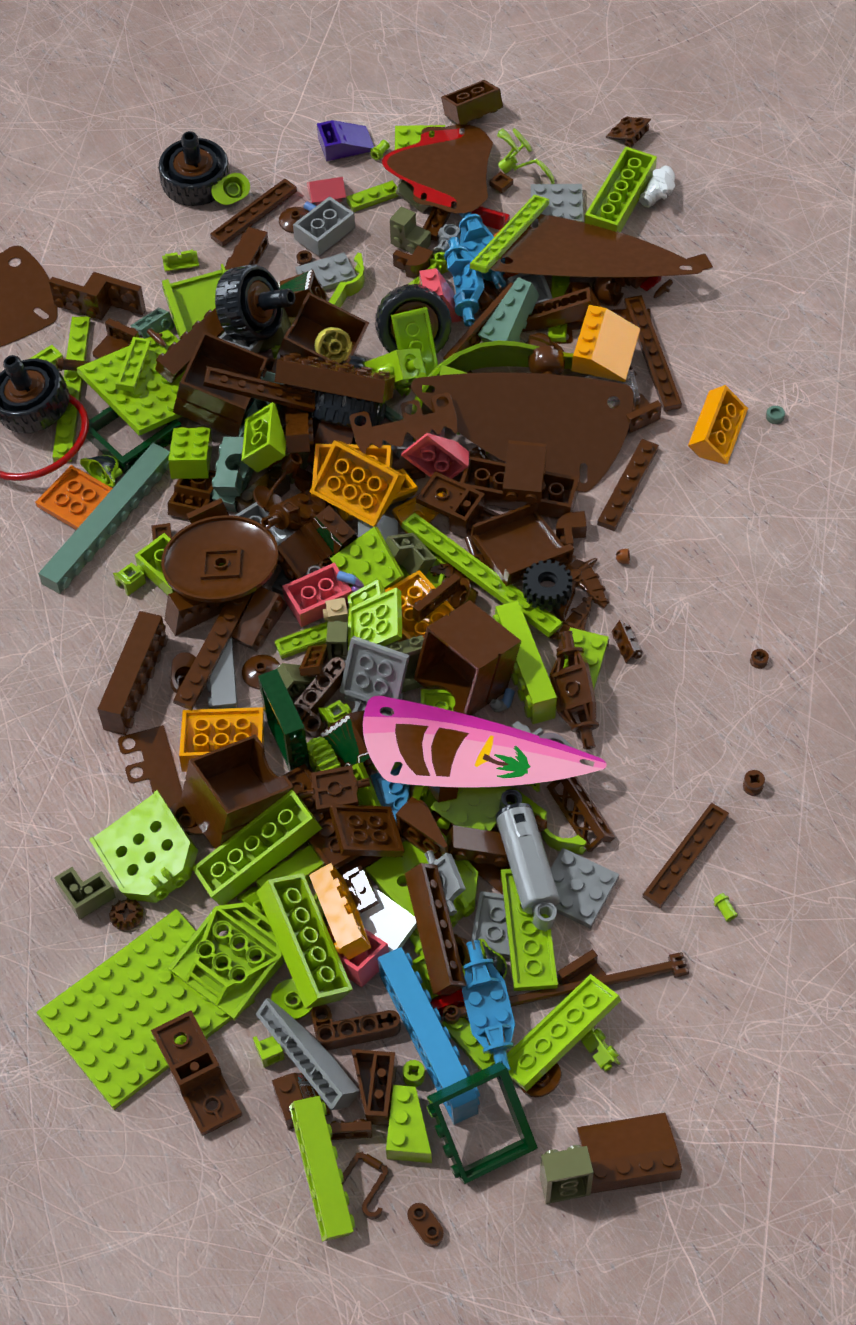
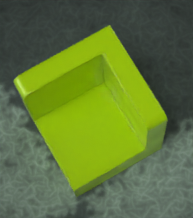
M257 1036L253 1037L254 1046L264 1068L284 1060L280 1043L278 1044L273 1036L259 1041Z

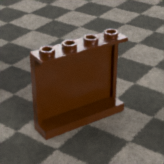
M536 503L526 504L515 510H509L507 513L493 516L491 519L477 522L472 526L470 539L506 586L522 581L528 567L531 568L533 563L538 565L541 560H543V563L551 560L553 564L555 561H558L560 566L572 560L573 546L571 544L564 546L537 512L538 504Z

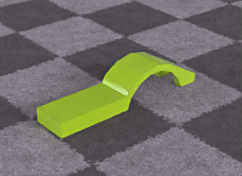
M358 252L354 258V262L357 263L355 272L358 273V276L351 281L340 282L329 300L330 303L341 308L348 296L358 293L363 288L365 276L362 253Z
M521 793L522 803L531 805L534 815L546 820L547 811ZM548 828L541 832L546 844L557 851L565 848L580 855L586 852V849L583 847L587 844V841L579 835L572 838H561L552 834Z

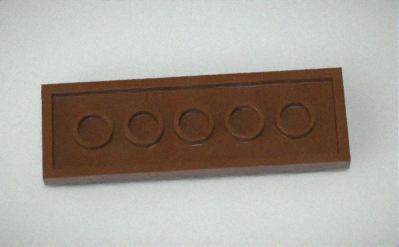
M305 764L284 774L294 786L293 791L299 798V791L311 789L312 776ZM313 797L301 799L322 827L320 831L307 841L324 866L332 863L338 869L358 858L359 856L341 855L330 811L318 813Z

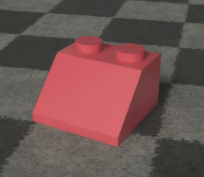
M343 177L307 182L311 203L315 202L316 206L329 196L337 202H342V198H346Z

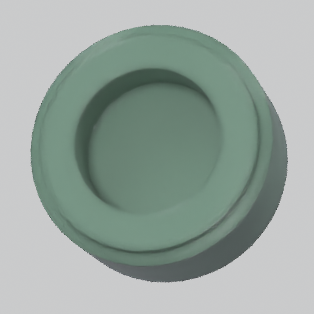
M771 406L767 409L766 419L772 424L783 422L785 411L782 407Z

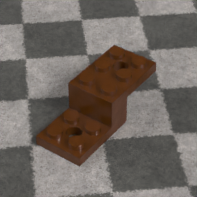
M93 272L84 286L52 277L49 281L54 304L57 307L80 313L90 318L102 320L111 306L143 315L146 311L141 286Z
M434 472L416 497V503L449 517L450 532L463 538L471 535L472 526L477 522L501 515L485 508L484 493L438 472ZM444 492L447 495L444 497H440L437 494Z
M191 1010L151 1030L201 1136L243 1116L222 1075L220 1065ZM178 1036L187 1037L186 1042L181 1045L176 1044L175 1039ZM210 1101L218 1103V1107L213 1111L206 1108Z

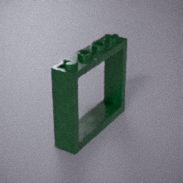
M109 406L92 419H89V429L86 438L104 455L115 458L118 461V468L126 474L152 443L163 448L171 444L173 428H180L182 425L177 419L167 423L166 427L122 456L97 433V431L119 417Z
M278 669L259 675L258 680L265 720L289 772L303 764L310 769L305 727Z
M501 1062L427 1096L429 1102L427 1110L431 1118L435 1117L437 1125L434 1126L439 1138H443L445 1145L442 1147L448 1159L451 1158L453 1163L450 1166L454 1177H459L464 1184L538 1149L509 1071ZM497 1077L521 1140L463 1167L439 1105Z

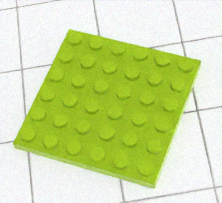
M169 330L160 332L163 334L161 338L165 341L166 347L159 345L151 337L146 338L151 340V346L134 392L116 389V381L129 346L77 368V373L139 436L182 417L173 413L179 384L185 371L170 383L155 370L157 357L161 353L165 354L173 342L177 343L180 341Z

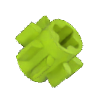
M438 252L434 254V259H430V266L436 263L435 269L437 268L441 274L449 272L444 252Z

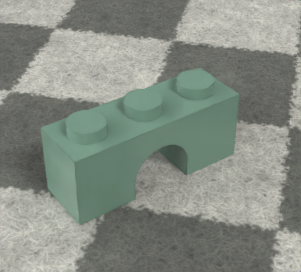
M223 437L222 444L219 446L220 455L219 460L216 461V475L212 479V486L219 496L241 495L244 479L238 470H232V468L238 463H244L242 461L244 437Z

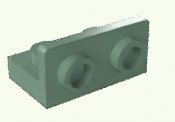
M158 307L132 324L131 328L136 329L139 335L146 339L151 337L147 333L149 328H152L156 333H160L165 330H172L175 328V324L169 311Z

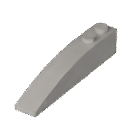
M232 636L214 668L210 680L207 682L208 692H211V697H208L209 709L238 708Z
M266 998L255 1015L278 1044L280 1043L282 1049L331 1110L349 1107L360 1090L327 1050L302 1025L271 999Z

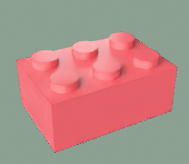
M335 562L282 586L284 600L301 627L324 617L322 609H326L325 601L345 598L346 607L349 606L347 596L352 593V589L348 583L337 580V574L340 570Z

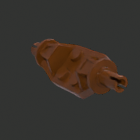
M309 489L272 505L269 509V516L262 518L261 524L265 529L275 526L280 530L286 528L298 530L305 524L312 523L315 516L328 505L332 509L334 505L319 497H312Z
M564 631V633H560L563 650L556 653L557 659L550 672L551 684L557 697L556 709L557 713L571 727V731L580 733L583 749L588 750L591 749V746L592 748L596 747L592 730L599 727V722L596 721L595 693L589 664L583 655L584 649L582 647H575L572 631ZM565 659H568L569 667L563 668ZM573 716H578L580 723L577 724Z

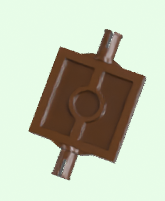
M350 765L311 773V789L299 791L300 799L313 797L316 802L317 812L322 813L329 811L331 804L359 805L358 788L371 787L369 778L357 780L354 776L353 767Z

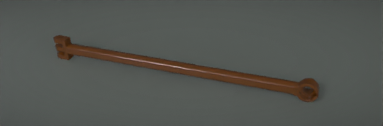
M680 952L669 955L668 962L595 978L606 986L669 972H673L674 978L688 975L689 970L688 968H683L687 964L685 960H681L684 958V955ZM584 980L558 985L557 988L540 989L509 996L511 1007L569 995ZM446 1006L443 1010V1020L447 1024H455L460 1018L468 1017L466 1006ZM453 1010L455 1014L450 1015L447 1012Z

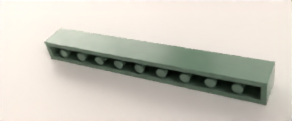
M155 443L150 445L38 573L42 585L59 594L69 587L74 577L81 573L87 562H90L94 554L105 545L106 540L116 532L122 522L127 520L128 515L133 509L138 507L140 501L150 493L151 488L161 480L164 473L170 470L168 461L170 451Z

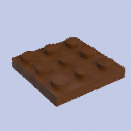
M331 804L329 811L341 855L403 857L405 851L391 807Z

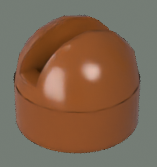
M629 548L617 551L616 560L619 563H630Z

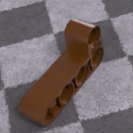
M332 658L294 703L298 714L304 712L300 719L305 727V732L313 738L321 737L320 733L326 729L325 724L317 714L319 713V708H323L341 686L346 664L342 658ZM325 682H330L327 687H322ZM313 697H317L314 702L309 703ZM319 723L316 729L311 730L314 724Z
M325 1004L313 1007L311 1011L316 1040L327 1051L394 1037L401 1030L400 1016L394 1010L333 1022L330 1008ZM319 1015H326V1016H327V1017H326L325 1019H323V1020L317 1019V1017H318ZM368 1025L375 1027L371 1031L364 1029ZM346 1030H351L353 1032L350 1035L342 1034ZM323 1035L331 1036L328 1040L321 1039Z

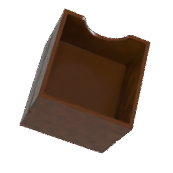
M308 292L292 326L288 329L282 340L272 370L276 372L277 359L284 357V355H290V353L301 354L302 358H307L308 356L319 358L318 361L323 362L331 360L317 353L314 346L318 334L329 327L340 328L348 333L353 345L349 357L351 355L355 356L369 322ZM348 357L346 361L336 362V364L343 365V363H348L351 358Z
M203 332L180 381L173 413L231 437H237L239 429L246 418L247 410L251 407L253 398L203 386L207 366L261 379L268 358Z
M469 600L450 612L449 616L445 615L426 628L414 679L424 688L438 687L447 690L455 699L453 711L472 716L488 705L493 699L503 695L505 689L508 688L521 640Z
M255 734L190 759L181 802L213 848L217 849L289 791L293 790L294 786L285 775L279 777L273 773L266 760L264 745Z

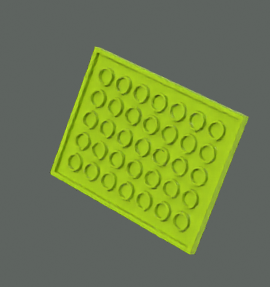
M177 909L36 1012L113 1110L169 1068L152 1035V1029L191 1010L207 1039L232 1020L230 1016L168 969L196 932ZM206 950L202 953V955L207 956L212 951ZM221 963L218 966V968L226 967L224 963ZM253 999L246 1008L252 1005L255 1000ZM178 1036L175 1039V1043L178 1045L184 1044L187 1037Z

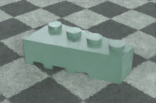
M519 277L478 333L483 342L497 340L520 341V334L527 325L528 315H531L539 297V293L533 284Z

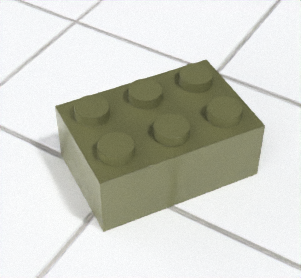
M573 1145L568 1147L567 1150L558 1151L553 1149L541 1155L540 1182L546 1204L591 1195L593 1168L587 1146Z

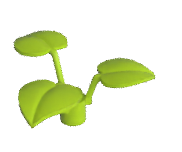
M514 128L513 133L521 142L519 148L505 129L499 130L497 137L502 138L512 147L508 155L498 163L505 174L512 169L516 171L518 168L536 163L547 174L551 184H555L552 172L541 160L534 159L519 165L516 164L518 160L515 155L524 146L529 152L532 151L529 142L517 129Z

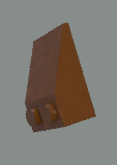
M411 797L396 813L399 834L423 853L432 850L435 858L439 859L445 853H448V845L427 804L422 800L418 801Z

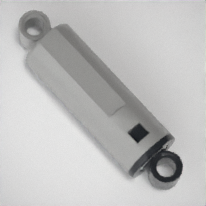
M508 789L503 792L499 811L495 815L522 909L527 914H534L533 924L537 929L549 930L553 926L557 915L556 906L560 902L558 891L532 807L527 803H522L520 792ZM541 914H546L549 918H543Z

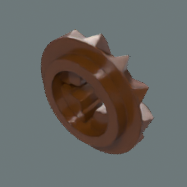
M129 898L122 901L118 900L115 905H112L109 913L112 925L119 930L125 931L137 927L144 915L143 908L136 899L130 900ZM126 908H128L131 914H128L125 920L121 913H124Z

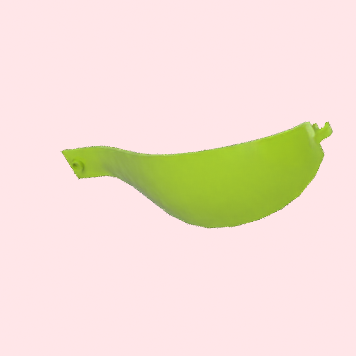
M500 340L479 343L454 353L437 365L427 377L440 375L442 365L463 372L485 367H529V354L531 356L533 350L540 346ZM563 352L565 358L564 369H572L574 353ZM422 385V392L430 393L435 389L434 386ZM415 396L414 400H418L422 408L423 402ZM414 404L411 415L417 412V407Z

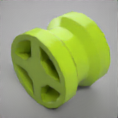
M417 1060L406 1062L402 1069L405 1084L413 1087L420 1086L425 1079L423 1064Z

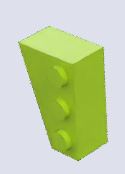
M393 1085L386 1145L387 1159L432 1163V1154L416 1087Z

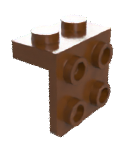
M109 318L105 322L107 336L92 352L93 357L99 359L130 346L133 337L140 338L139 332L134 328Z
M641 393L634 395L632 412L626 414L630 422L628 433L630 434L660 420L661 403L658 400L649 403ZM620 402L612 405L611 408H618Z

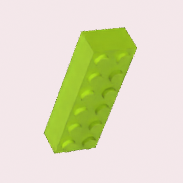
M625 146L586 212L585 223L621 232L637 205L640 195L645 191L648 182L653 177L657 156Z
M514 601L495 606L493 619L521 640L511 678L513 684L519 688L517 691L520 701H524L526 717H530L532 724L555 719L557 697L519 602Z
M291 790L197 863L192 869L211 898L219 905H225L320 831L322 827L299 796Z
M300 873L267 880L256 892L305 1009L342 1000L353 988L304 874Z

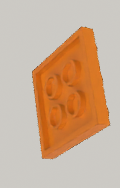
M70 465L35 503L36 507L77 530L113 488Z

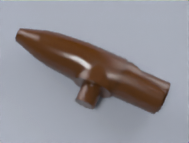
M669 279L663 283L653 297L657 298L663 293H669V287L673 284V281Z
M152 328L147 330V333L155 342L163 347L167 346L161 338L163 336L162 333H156Z

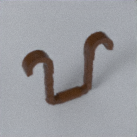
M363 1152L355 1153L356 1155L343 1172L344 1180L342 1186L359 1159H363L364 1163L376 1170H381L382 1174L362 1204L364 1216L371 1220L377 1219L382 1215L383 1208L378 1207L375 1212H369L367 1208L381 1184L385 1181L389 1171L387 1165L384 1166L383 1162L371 1155L364 1154Z

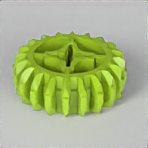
M317 737L307 742L309 763L313 772L341 767L334 750L325 738Z

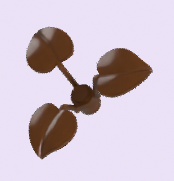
M290 453L287 457L284 456L281 460L270 465L273 466L282 462L281 468L284 472L271 490L262 485L254 489V499L265 511L269 512L272 505L282 502L280 496L273 492L287 474L292 473V478L295 479V486L301 492L311 489L313 474L300 468L303 460L298 453Z

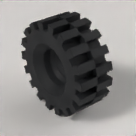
M541 560L538 565L535 563L531 564V568L528 567L523 576L524 598H527V603L530 604L532 602V607L534 608L540 606L542 611H544V608H548V611H553V607L560 609L561 604L565 606L572 594L571 572L569 569L566 570L564 564L559 566L558 561H555L553 564L551 560H547V563H543V560ZM551 581L555 585L553 587H543L540 583Z

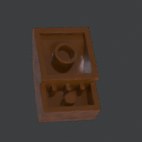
M209 470L208 478L178 479L174 485V493L168 501V515L188 519L186 514L213 502L211 497L214 490L212 479L215 477L216 471Z

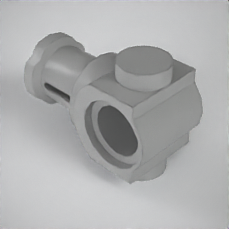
M445 224L439 229V244L433 249L434 254L438 252L445 253L450 248L448 240L452 237L459 238L460 243L461 231L456 225Z

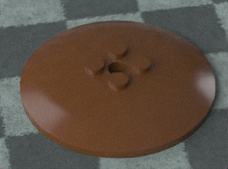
M222 515L196 521L176 533L164 549L161 566L165 580L180 595L200 602H226L246 596L265 584L277 567L279 552L275 537L262 524L245 517Z

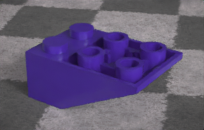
M336 120L317 123L318 140L326 162L368 153L374 147L366 126Z

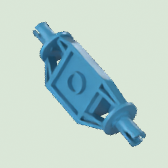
M471 212L459 213L462 217L459 223L461 231L460 246L467 248L468 252L476 257L494 236L482 223V218L479 215L471 214ZM502 258V259H501V262L504 263V264H505V258ZM491 269L487 273L481 272L483 278L486 281H493L497 289H500V286L503 288L506 285V281L503 278L505 272L493 271Z
M452 237L448 240L450 248L446 250L444 258L447 262L448 270L453 275L456 294L453 297L455 302L454 310L458 316L463 317L464 325L470 327L475 323L474 314L479 310V303L477 301L485 287L482 273L470 269V263L475 257L468 252L467 248L460 246L459 238Z
M474 940L475 950L473 949L472 941L466 943V946L468 947L471 962L463 966L466 986L462 988L471 1032L473 1037L484 1048L483 1053L493 1054L495 1064L501 1062L510 1071L511 1068L506 1051L514 1046L512 1038L515 1021L506 983L493 966V959L483 958L480 940Z

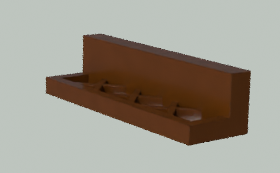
M577 777L555 780L547 786V789L575 833L587 841L584 847L588 852H592L601 842H611L616 838ZM560 782L564 786L563 795H559L555 790V787ZM568 798L574 801L573 811H569L567 808ZM578 814L583 815L585 818L584 827H579L577 824ZM588 830L593 831L597 837L591 844L587 839Z

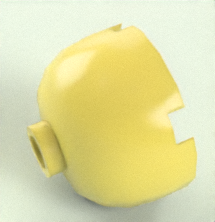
M329 327L318 334L314 346L317 353L337 363H341L348 359L353 345L348 333L340 328Z

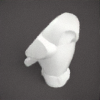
M665 165L653 171V177L639 198L640 203L644 207L649 208L661 198L666 199L667 195L669 196L675 187V173L670 166Z

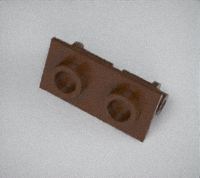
M619 620L612 630V635L625 663H628L631 657L635 659L641 658L642 650L638 642L634 641L635 636L631 626Z

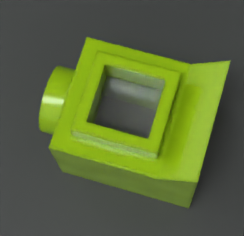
M132 562L121 571L113 573L116 585L120 587L123 584L127 596H130L146 583L144 569L140 565L135 566Z
M341 700L325 708H319L320 719L322 722L326 721L328 727L348 713H352L347 703L343 705Z

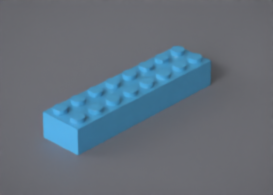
M402 947L378 957L379 976L436 1090L439 1091L469 1077L470 1073L466 1065H461L459 1051L449 1041L451 1037L446 1027L442 1028L439 1022L441 1016L437 1008H432L430 1004L432 1002L431 996L427 989L423 990L419 972H414L412 969L413 961L409 953L405 954ZM477 1087L443 1103L454 1125L478 1114V1105H480L478 1097H480V1093Z

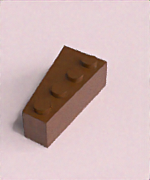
M174 592L168 594L164 620L173 634L177 636L219 615L226 602H200Z

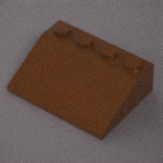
M666 1113L577 1127L580 1146H587L593 1168L591 1194L676 1180L681 1177L682 1166Z

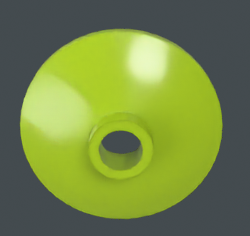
M293 978L280 982L272 992L271 1000L295 1020L306 1016L312 1009H305ZM297 1000V1003L292 1005L290 1001Z

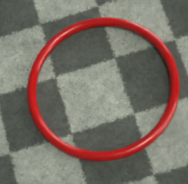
M69 395V403L80 414L81 431L73 447L63 457L53 464L33 472L7 473L0 471V478L11 481L36 479L56 471L69 462L80 450L88 434V414L81 402Z

